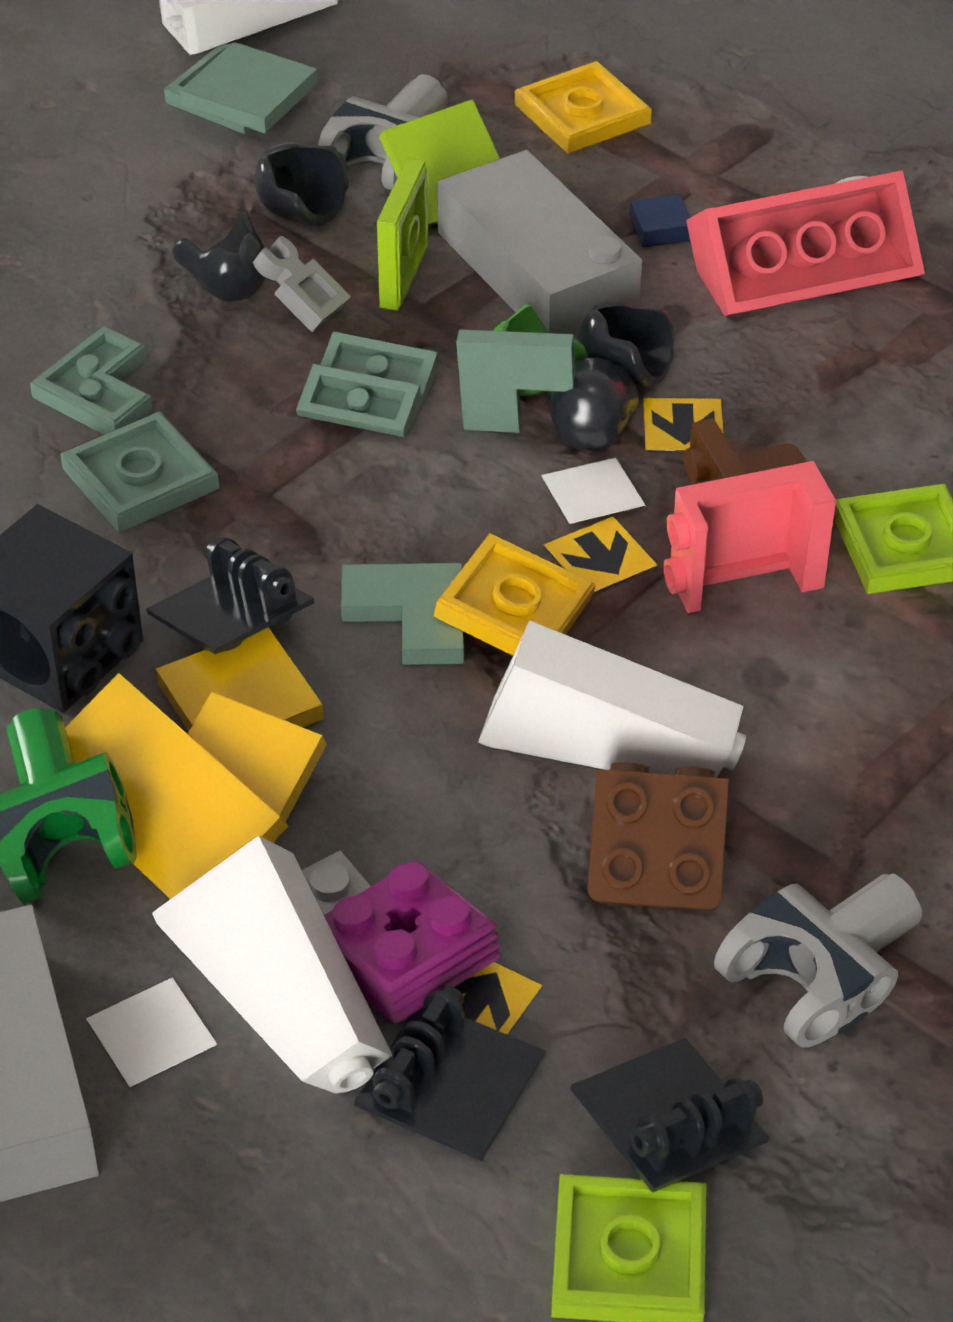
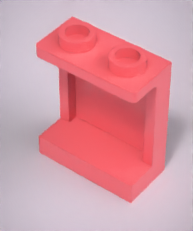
M809 461L676 488L674 514L667 517V532L672 548L671 558L664 560V576L670 593L679 594L688 614L701 611L703 586L790 569L801 592L824 588L836 499L815 462Z

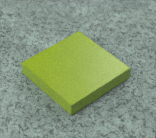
M473 99L386 129L379 136L397 178L407 158L425 161V165H427L428 228L438 224L437 181L500 159Z
M406 159L377 220L380 308L398 311L428 249L427 165L422 160Z
M946 484L836 499L835 505L838 508L836 525L867 594L953 582V499Z
M560 1174L551 1318L611 1322H703L705 1302L706 1183L676 1182L652 1193L642 1179Z

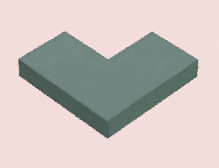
M102 326L30 382L32 398L104 435L143 419L153 411L151 396L126 384L122 380L147 361L146 347L106 326Z
M459 329L456 344L464 430L519 433L522 421L520 390L566 392L573 389L575 379L574 334Z
M462 563L342 564V622L402 621V665L464 664L463 631L433 617L436 602L462 570Z

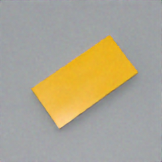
M120 673L65 727L74 763L103 752H107L110 755L122 781L133 818L136 844V860L133 864L170 899L257 836L273 843L289 827L276 812Z

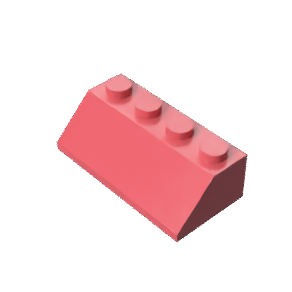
M903 170L709 208L686 220L697 272L724 316L925 275Z

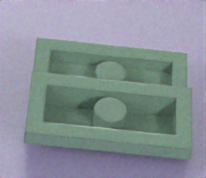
M333 332L321 365H312L296 408L297 416L405 437L416 421L434 382L440 365L438 352Z

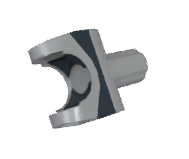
M420 74L417 78L412 79L387 106L352 96L329 119L321 132L318 146H334L343 154L347 167L362 161L384 164L381 177L382 185L385 189L392 191L397 176L379 139L380 134L386 129L446 109L449 101L447 91L436 78Z
M893 873L890 875H880L831 910L824 907L798 883L790 884L757 905L728 933L716 953L714 967L730 982H738L746 977L751 980L762 974H780L791 977L802 984L807 994L791 1009L783 1027L784 1033L802 1048L812 1047L847 1030L875 1010L888 997L898 979V970L877 952L919 924L922 919V908L916 899L913 889L902 878Z

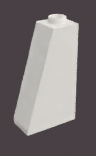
M159 0L163 25L190 55L338 4V0Z
M529 620L493 698L478 743L491 748L610 770L612 763L619 762L649 766V773L674 775L676 768L697 767L713 770L715 772L714 777L717 778L722 768L731 771L734 769L743 750L746 735L737 732L744 706Z
M257 836L152 913L157 925L301 1081L335 1094L348 1092L365 1084L373 1075L372 1069L393 1056L292 852Z

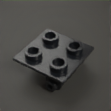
M220 538L210 542L206 548L205 555L210 577L146 608L148 615L216 655L238 647L243 640L270 626L288 621L293 614L315 602L313 597L295 588L292 574L287 569L281 566H274L267 558L258 555L250 549H241L238 543L230 538Z
M442 985L438 990L429 991L423 1000V1007L409 1016L389 1047L393 1056L376 1067L372 1077L367 1081L354 1101V1106L482 1161L543 1060L546 1050L464 1017V1010L461 1006L464 1002L463 995L452 986Z
M686 1038L571 1084L570 1090L652 1193L767 1143L769 1140V1136L754 1120L756 1109L763 1104V1094L758 1084L751 1079L744 1081L738 1077L732 1078L724 1084Z

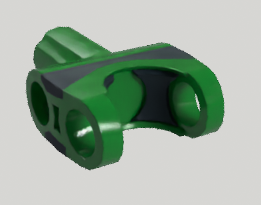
M34 708L13 717L11 724L6 728V733L19 786L0 793V866L21 903L26 905L43 898L42 884L46 883L45 871L48 863L60 848L70 842L82 839L99 842L102 844L109 861L115 869L134 863L136 860V844L133 818L122 781L110 755L107 752H103L74 763L62 715L56 710Z

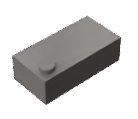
M528 150L437 181L438 233L515 312L525 303L530 304L549 333L574 334L576 336L579 335L584 317L596 305L608 301H621L631 305L633 308H639L642 259Z
M32 904L0 912V1202L99 1176L90 1124Z

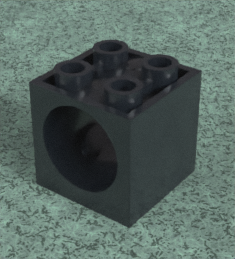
M36 504L0 535V679L64 714L82 696L90 694L96 688L99 681L121 660L133 655L143 641L133 553Z

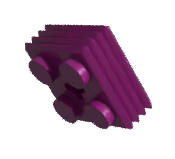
M416 860L394 867L386 878L356 896L341 899L335 904L332 911L324 915L364 998L392 1023L401 1022L423 1007V1000L429 991L438 990L442 985L455 987L501 957V953L497 950L500 944L495 940L498 938V933L494 930L497 927L496 922L423 863Z

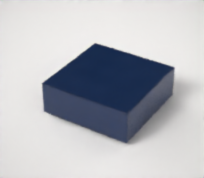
M680 194L630 201V218L642 246L690 241L686 223L690 215Z

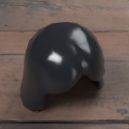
M296 142L279 143L267 149L263 157L258 161L255 170V187L260 201L271 213L309 225L322 226L336 217L345 201V193L349 189L348 167L343 154L334 146H308Z
M248 212L240 213L236 224L228 235L209 250H200L192 241L186 238L178 240L172 248L175 260L187 269L207 292L225 302H234L250 297L263 285L266 279L253 264V261L264 249V246L252 225Z
M608 301L594 306L586 314L580 326L578 341L585 347L587 356L610 360L615 365L623 366L629 372L636 385L654 387L660 384L669 371V365L674 358L673 345L675 335L673 322L667 311L663 309L633 308L631 305L621 301Z
M584 357L575 360L573 389L566 392L547 391L546 402L555 431L567 446L578 451L588 448L601 450L611 447L623 434L627 423L637 411L638 393L634 380L623 366L615 365L610 360L598 357Z

